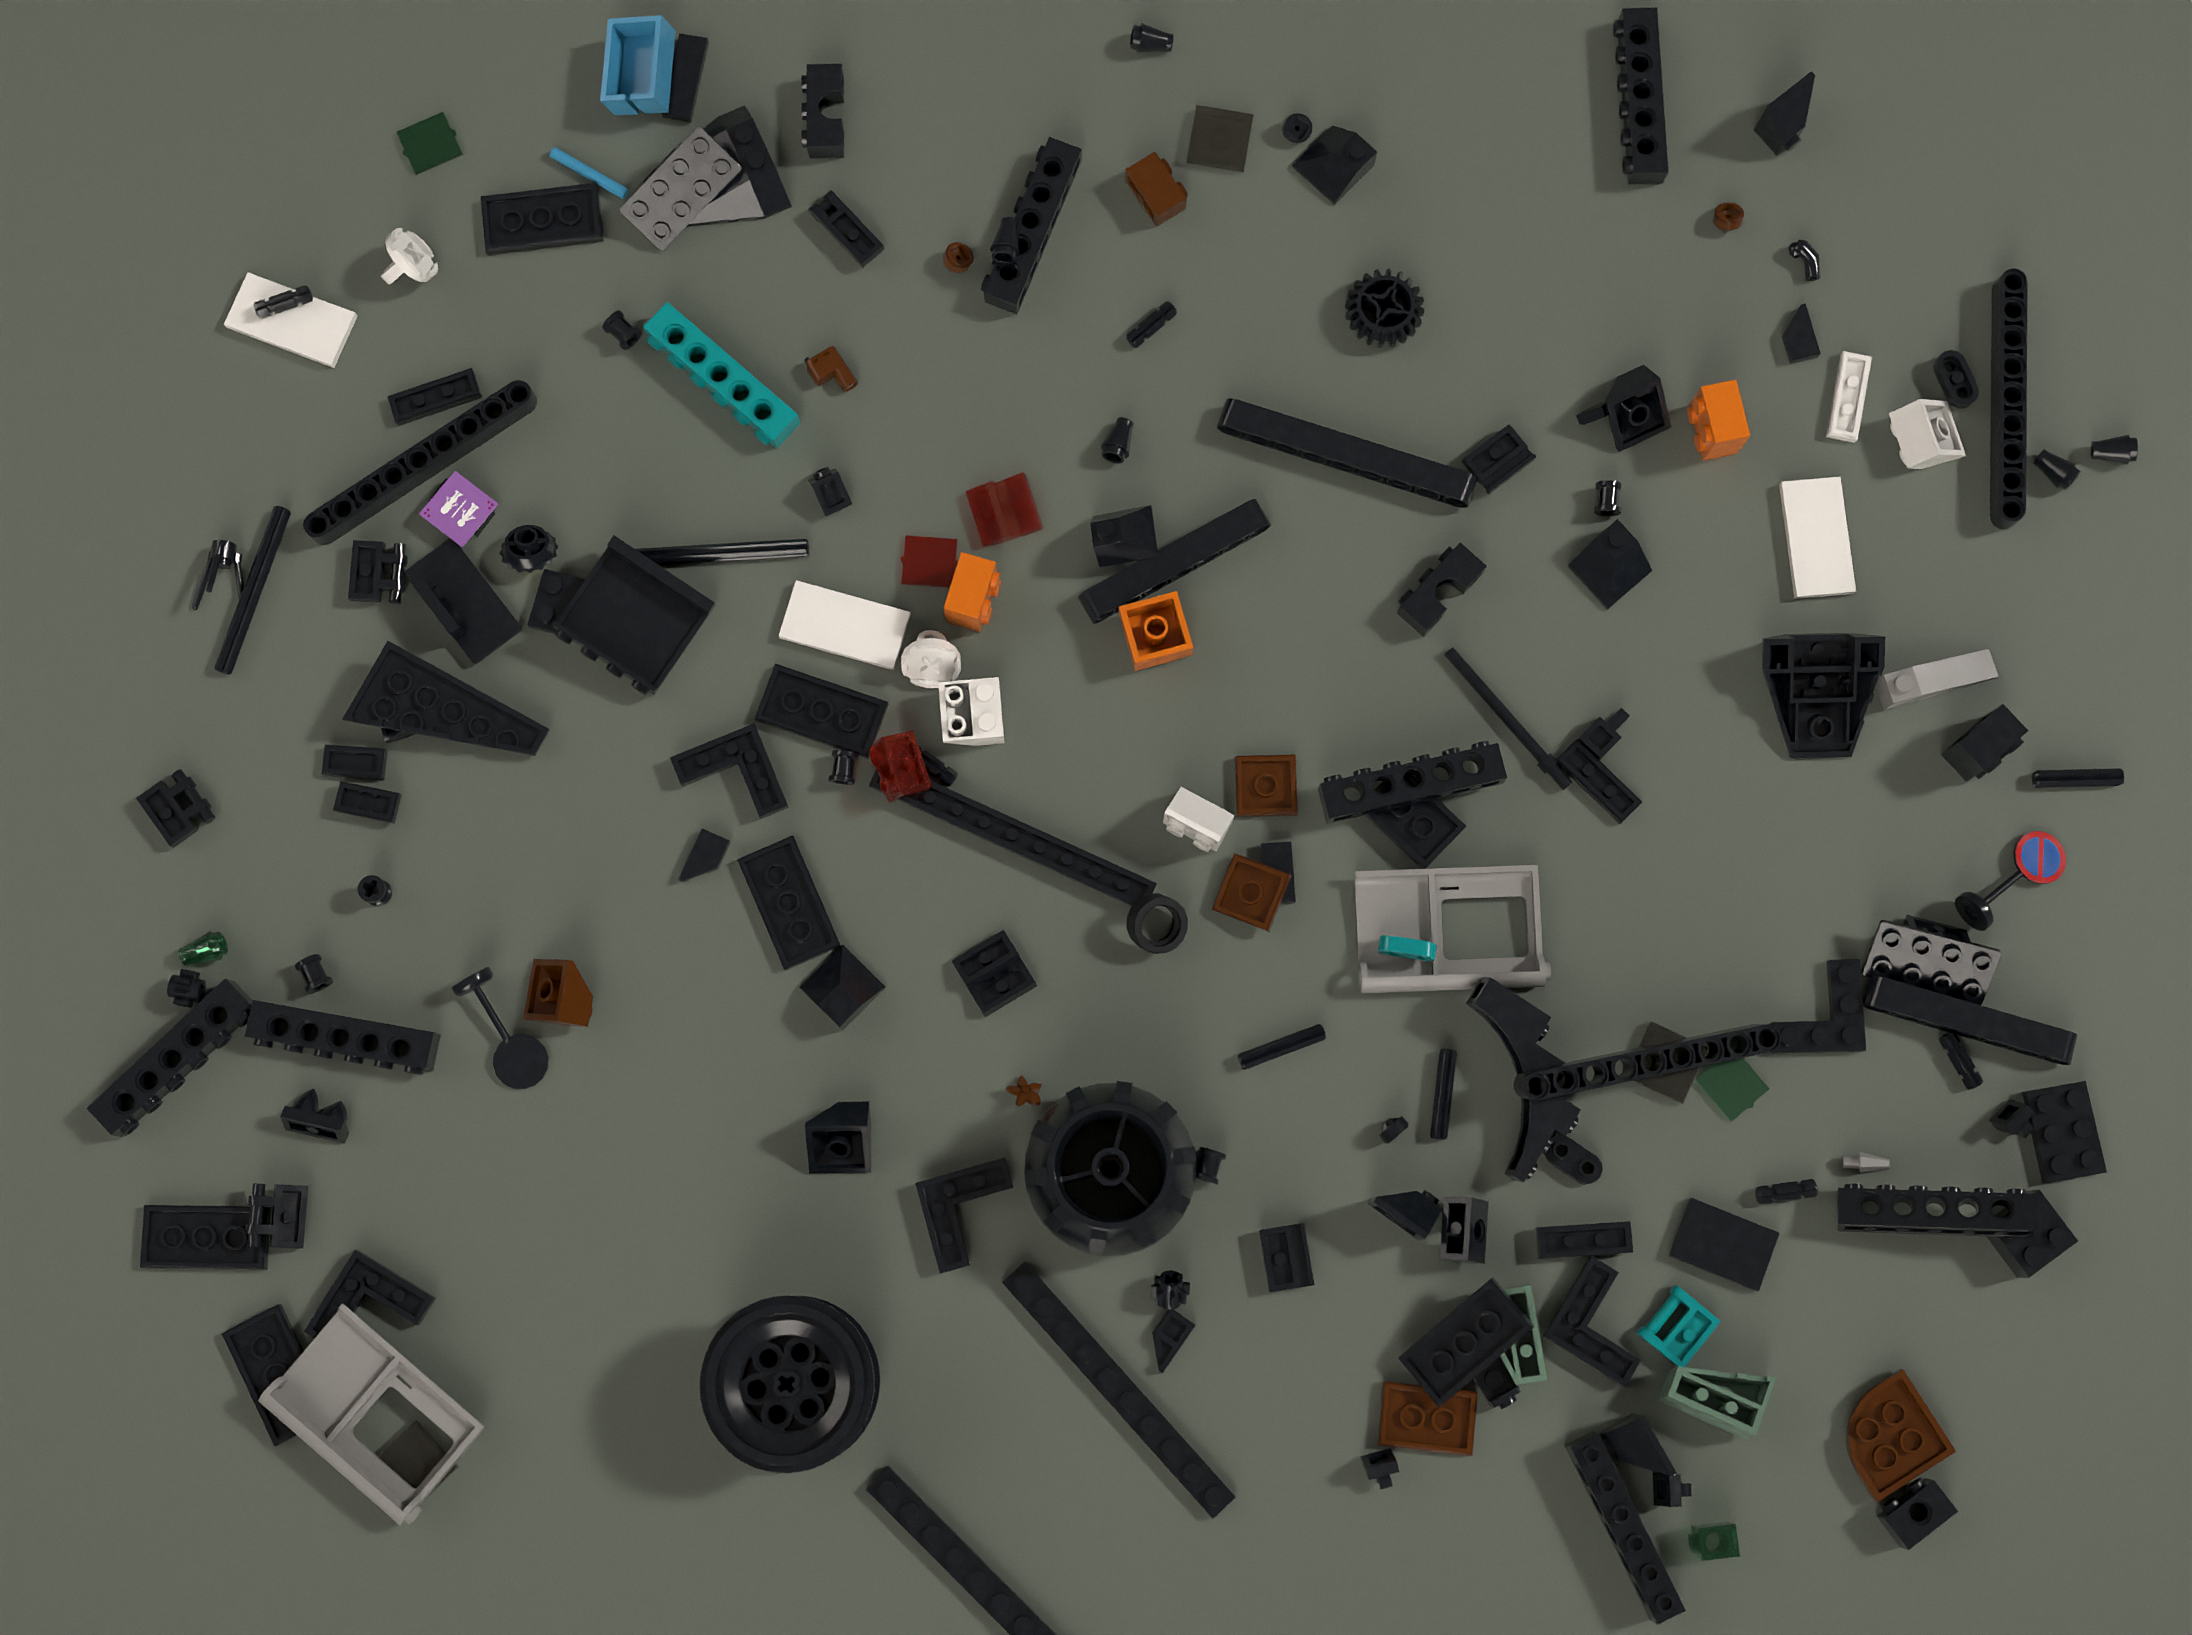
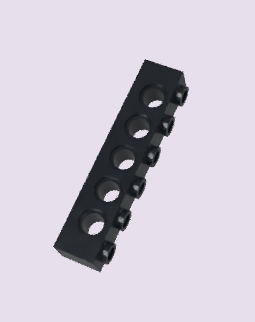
M1657 7L1622 8L1618 20H1614L1613 25L1614 37H1618L1619 47H1616L1615 62L1616 65H1620L1621 74H1618L1617 90L1622 92V101L1619 103V118L1624 119V129L1621 130L1620 140L1621 146L1626 147V156L1623 157L1622 170L1623 174H1627L1628 184H1662L1669 171ZM1630 39H1638L1642 44H1634ZM1632 66H1639L1644 71H1635ZM1634 93H1641L1646 99H1638ZM1636 120L1644 121L1647 127L1639 126ZM1643 147L1647 149L1650 154H1642L1638 151L1637 148Z
M1052 137L1048 138L1045 146L1041 145L1039 147L1035 160L1038 162L1035 171L1030 170L1025 181L1026 193L1024 197L1019 196L1014 208L1015 219L1018 221L1019 246L1026 248L1027 251L1016 257L1015 261L1011 264H1002L993 259L992 265H994V269L991 275L986 274L981 286V291L984 292L985 303L1016 315L1019 312L1082 161L1081 148ZM1052 169L1059 172L1054 177L1047 176L1045 173ZM1039 195H1044L1049 198L1046 202L1039 203L1034 200L1035 197ZM1027 221H1035L1038 224L1035 228L1031 229L1023 226ZM1007 272H1011L1016 275V277L1010 281L1001 278V276Z
M1482 741L1472 744V749L1460 751L1458 747L1442 751V756L1430 758V754L1414 757L1412 763L1401 765L1400 761H1394L1384 764L1383 769L1371 771V768H1363L1354 771V776L1342 778L1341 774L1324 778V783H1320L1318 788L1326 824L1503 784L1507 779V774L1499 744L1489 745V741ZM1463 762H1474L1477 765L1478 772L1474 774L1466 772L1463 768ZM1438 767L1445 769L1448 773V779L1438 780L1433 774V769ZM1407 774L1415 775L1419 780V785L1417 787H1409L1404 782V776ZM1377 781L1386 782L1389 785L1390 792L1386 794L1378 793L1374 788V783ZM1347 788L1357 789L1360 793V799L1356 801L1347 799L1344 790Z
M225 978L86 1109L110 1135L122 1137L123 1135L131 1134L139 1126L140 1123L138 1121L146 1113L151 1114L163 1103L161 1099L166 1094L178 1090L185 1083V1077L192 1070L196 1071L209 1060L207 1056L215 1048L220 1049L231 1040L232 1036L230 1034L238 1027H244L248 1024L253 1000L235 981ZM225 1009L227 1018L223 1023L218 1024L216 1015L220 1010ZM202 1030L204 1039L200 1045L195 1046L193 1037L196 1032ZM179 1052L181 1056L180 1063L173 1068L170 1059L174 1053ZM155 1073L158 1079L157 1084L154 1088L149 1089L147 1085L148 1078ZM132 1095L134 1106L127 1111L124 1107V1102L128 1096Z
M256 1000L252 1002L245 1037L255 1039L253 1045L272 1048L273 1043L284 1044L285 1051L301 1054L303 1048L315 1050L314 1056L332 1059L333 1053L345 1055L344 1061L362 1064L363 1059L374 1060L375 1067L391 1070L393 1069V1064L405 1066L404 1072L423 1075V1070L433 1071L441 1037L440 1034ZM286 1020L288 1022V1030L284 1035L279 1036L277 1026L281 1021ZM316 1025L318 1036L313 1041H309L307 1031L310 1027ZM342 1031H347L349 1036L348 1042L344 1046L339 1047L337 1036ZM376 1036L379 1040V1045L376 1050L369 1052L367 1041L371 1037ZM406 1041L409 1045V1051L404 1057H399L397 1055V1047L401 1042Z
M1845 1184L1844 1188H1838V1231L2015 1238H2033L2036 1232L2035 1195L2026 1194L2024 1189H2008L2007 1193H1994L1993 1189L1982 1187L1975 1188L1974 1192H1962L1959 1187L1949 1186L1942 1187L1941 1191H1929L1926 1186L1916 1185L1910 1186L1909 1190H1897L1894 1185L1886 1184L1877 1185L1876 1189H1865L1861 1184ZM1871 1201L1878 1205L1879 1210L1874 1214H1868L1862 1210L1861 1205L1864 1202ZM1903 1202L1908 1204L1912 1211L1907 1215H1900L1893 1207L1895 1204ZM1936 1203L1943 1208L1944 1213L1940 1216H1933L1927 1212L1926 1207L1929 1204ZM1965 1204L1971 1205L1975 1208L1977 1214L1973 1217H1965L1960 1213L1959 1207ZM1998 1205L2004 1206L2009 1211V1216L1998 1218L1993 1214L1992 1208Z
M1592 1431L1565 1444L1564 1446L1650 1621L1658 1625L1686 1611L1599 1433Z

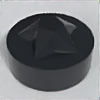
M1301 113L1289 115L1282 124L1284 137L1292 143L1305 142L1312 133L1311 120Z
M1403 1116L1389 1118L1383 1123L1382 1133L1379 1134V1137L1385 1144H1389L1409 1126V1123Z

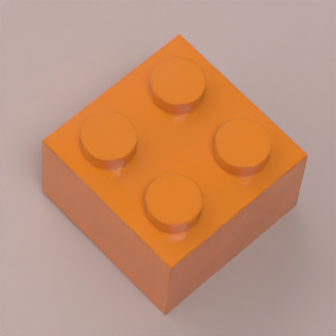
M1737 380L1701 386L1689 407H1687L1689 423L1694 424L1696 435H1694L1696 451L1701 452L1703 461L1737 454L1751 436Z
M961 552L943 608L946 623L980 633L983 624L989 625L993 612L991 599L992 597L997 598L1002 580H1000L1001 573L997 572L995 561Z
M1177 591L1119 606L1118 616L1134 671L1192 656L1194 647Z

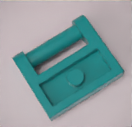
M1674 1285L1669 1291L1671 1294L1649 1323L1645 1327L1641 1326L1636 1334L1676 1367H1685L1721 1321L1683 1289ZM1680 1303L1684 1304L1688 1309L1665 1338L1660 1340L1655 1334Z

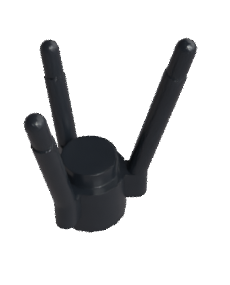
M227 540L212 541L208 561L192 605L193 610L198 609L205 588L208 593L212 592L218 568L230 569L231 564H234L236 586L240 599L244 588L241 569L242 554L236 553L237 545Z

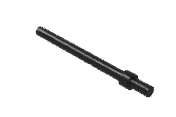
M1452 647L1445 653L1446 658L1539 762L1537 766L1544 774L1548 773L1562 790L1571 785V780L1557 766L1559 762L1551 753L1548 755L1455 648Z

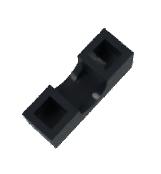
M807 64V75L801 76L802 93H807V102H802L801 104L802 120H807V130H802L801 132L802 148H807L809 158H844V127L842 118L831 119L822 115V111L826 106L833 103H844V73L842 64Z
M1459 543L1454 549L1449 546L1438 558L1441 563L1436 569L1428 568L1418 580L1421 585L1414 592L1409 589L1398 601L1401 606L1397 614L1423 637L1437 624L1447 610L1438 601L1435 590L1440 586L1450 585L1464 595L1487 567L1462 543Z

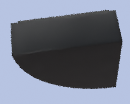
M1605 401L1577 414L1576 417L1579 424L1585 425L1606 417L1608 412Z

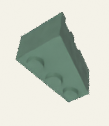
M1529 1284L1503 1288L1535 1327L1504 1352L1501 1358L1516 1385L1547 1381L1548 1376L1532 1286Z
M1677 1367L1668 1372L1658 1401L1746 1440L1757 1435L1777 1377Z

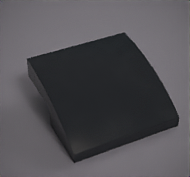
M1004 930L952 960L954 967L984 1017L989 1016L1037 987L1035 980Z

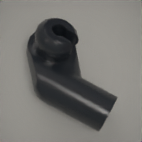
M1799 239L1798 242H1792L1789 246L1790 256L1803 259L1805 263V279L1807 281L1820 279L1819 254L1806 240Z

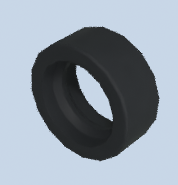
M1159 893L1147 894L1139 898L1131 906L1127 915L1126 929L1130 939L1140 948L1154 954L1168 953L1176 949L1184 940L1188 930V918L1184 908L1176 900ZM1163 906L1172 914V926L1164 938L1158 941H1151L1142 933V921L1145 914L1151 908Z

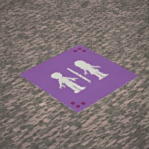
M454 471L419 514L463 548L498 506V503L458 472Z

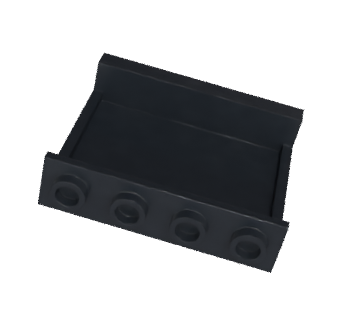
M613 535L601 558L558 620L552 623V626L557 630L554 635L569 645L572 641L582 647L580 652L594 662L599 658L608 664L605 669L616 677L621 678L624 675L633 681L631 686L640 693L646 695L649 691L655 695L714 609L715 602Z

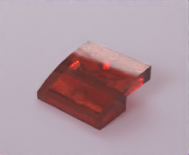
M1023 472L997 483L990 481L965 491L984 547L1004 543L1044 529L1027 475Z

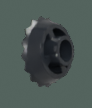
M523 525L509 532L505 541L501 544L502 549L499 554L502 556V562L506 563L509 569H516L519 573L523 571L532 573L534 570H542L545 565L551 564L552 559L557 556L556 550L558 545L555 543L556 538L552 537L543 528L536 525Z

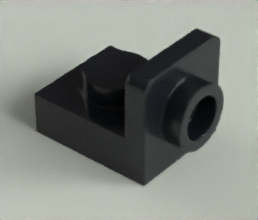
M822 468L813 473L814 478L808 480L825 516L852 505L851 499L836 469Z
M1497 1358L1474 1378L1490 1407L1499 1405L1500 1409H1504L1516 1402L1515 1395L1521 1392L1519 1387L1514 1384L1500 1358Z

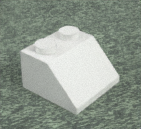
M1918 399L1889 413L1891 431L1898 439L1901 448L1900 457L1908 469H1923L1966 456L1947 401Z

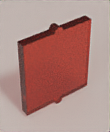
M906 535L904 556L901 557V562L903 563L901 584L950 588L955 567L958 564L956 560L958 540Z

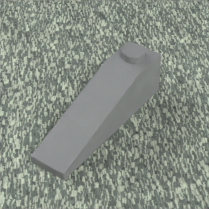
M1989 649L1885 674L1877 680L1875 687L1884 711L1992 680L1999 676Z

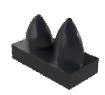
M312 1088L301 1095L292 1107H284L280 1117L285 1130L345 1144L349 1132L346 1125L347 1111L342 1101L330 1105L322 1114H319L318 1097L315 1089Z

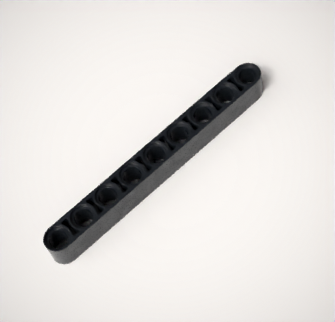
M2016 268L2006 270L1992 287L1990 519L1995 527L2002 530L2013 527L2026 513L2028 281L2024 272ZM2005 282L2012 284L2014 290L2007 288ZM2004 310L2012 312L2014 318L2008 317ZM2004 338L2012 340L2014 347L2006 344ZM2004 366H2009L2013 370L2014 375L2008 374ZM2004 394L2010 395L2014 403L2006 401ZM2003 422L2009 423L2013 427L2014 432L2008 431L2004 427ZM2004 450L2012 454L2013 461L2008 460L2004 456ZM2003 479L2009 480L2013 485V489L2007 488L2003 483ZM2003 508L2011 510L2013 518L2007 517L2003 512Z
M522 380L510 382L308 514L303 522L305 532L320 545H328L530 414L537 405V398L534 392ZM527 393L524 401L515 402L518 394ZM502 409L499 417L490 418L494 410ZM469 426H477V430L473 434H465ZM447 441L452 442L449 450L440 451L443 443ZM427 458V462L423 467H415L419 459ZM402 474V478L398 483L390 484L391 478L394 475ZM377 490L374 499L370 501L365 500L368 492ZM352 507L348 516L340 517V513L344 508ZM321 523H326L325 530L322 533L315 534L316 527Z
M1226 399L1217 425V429L1227 435L1459 508L1469 507L1477 482V477L1469 472L1238 399Z
M1751 1024L1523 1071L1515 1077L1513 1088L1515 1093L1523 1099L1543 1100L1769 1053L1780 1046L1781 1034L1775 1026L1768 1024ZM1761 1031L1765 1034V1042L1762 1045L1759 1042ZM1733 1037L1737 1040V1047L1734 1051L1730 1047V1041ZM1705 1042L1709 1047L1706 1057L1702 1054V1046ZM1676 1048L1680 1051V1059L1677 1063L1673 1060V1052ZM1647 1054L1652 1059V1064L1648 1069L1644 1065V1059ZM1618 1060L1623 1064V1071L1620 1075L1615 1071V1065ZM1589 1066H1592L1594 1069V1077L1591 1081H1588L1586 1077V1070ZM1560 1072H1563L1565 1075V1083L1562 1087H1559L1557 1084V1076ZM1531 1078H1534L1536 1081V1089L1533 1093H1530L1527 1088L1528 1081Z

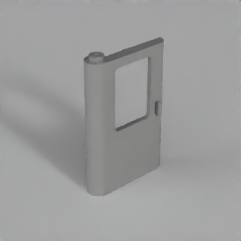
M1538 865L1355 871L1354 884L1360 993L1475 989L1481 977H1491L1506 988L1545 987L1546 980H1551L1550 962H1545L1542 950ZM1522 897L1525 900L1528 954L1525 957L1448 960L1444 957L1441 910L1443 900ZM1381 935H1389L1437 944L1435 961H1420L1378 953L1379 938Z
M343 1303L334 1317L283 1376L273 1381L258 1400L400 1526L404 1522L410 1525L420 1515L422 1509L419 1506L484 1429V1426ZM389 1387L395 1388L453 1439V1446L417 1488L410 1486L353 1435L354 1428Z

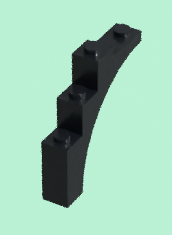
M1481 977L1466 1004L1482 1016L1498 1034L1512 1059L1516 1074L1565 1063L1536 1044L1537 1041H1541L1549 1030V1025L1547 1024L1551 1016L1491 977ZM1560 1072L1558 1074L1557 1084H1559L1564 1075L1563 1072ZM1531 1078L1527 1084L1530 1093H1533L1536 1089L1534 1078ZM1561 1096L1543 1100L1521 1098L1520 1132L1515 1152L1504 1173L1512 1180L1524 1183L1526 1179H1530L1537 1169L1536 1161L1541 1153H1545L1553 1142L1552 1134L1566 1136L1567 1133H1571L1579 1121L1577 1116L1581 1109Z

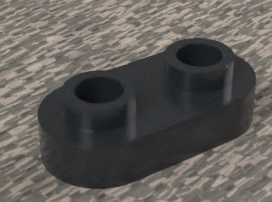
M1954 350L1943 352L1934 362V373L1947 401L1953 407L1967 408L1978 397L1979 389L1961 353ZM1944 365L1951 366L1952 372L1946 371ZM1956 391L1963 392L1964 398L1958 397Z
M1554 1136L1551 1146L1544 1153L1546 1160L1578 1183H1594L1602 1174L1603 1167L1600 1159L1567 1136ZM1558 1145H1563L1566 1148L1564 1156H1559L1556 1153ZM1585 1162L1590 1163L1592 1166L1590 1174H1586L1582 1170V1165Z

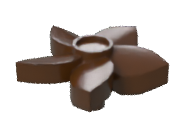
M1021 1075L1017 1082L1018 1086H1007L1006 1091L1017 1096L1016 1104L1018 1107L1024 1105L1026 1101L1033 1106L1040 1105L1041 1100L1038 1093L1042 1084L1031 1083L1028 1085Z

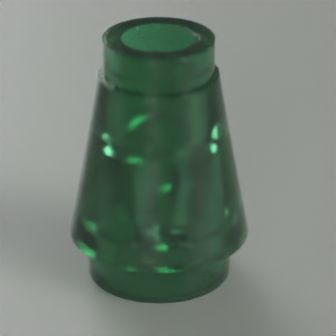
M209 931L183 948H180L178 955L180 961L185 966L221 960L223 955L228 953V945L222 933Z

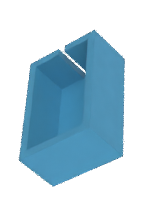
M662 15L608 19L600 101L615 116L639 114V109L644 114L668 113L676 31Z

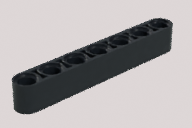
M1249 500L1158 550V557L1142 559L1087 589L1079 595L1078 599L1093 624L1099 623L1118 613L1119 606L1142 600L1266 531L1271 526V523L1257 500Z
M1879 976L1870 977L1863 1007L1879 1013L1945 1032L1953 1031L1962 1037L2060 1065H2071L2078 1036L2076 1033Z

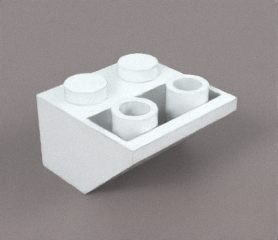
M999 677L938 682L943 743L970 746L1005 743Z
M1181 787L1164 813L1163 824L1167 825L1166 830L1180 838L1184 834L1194 840L1193 845L1209 852L1210 849L1217 851L1235 815Z

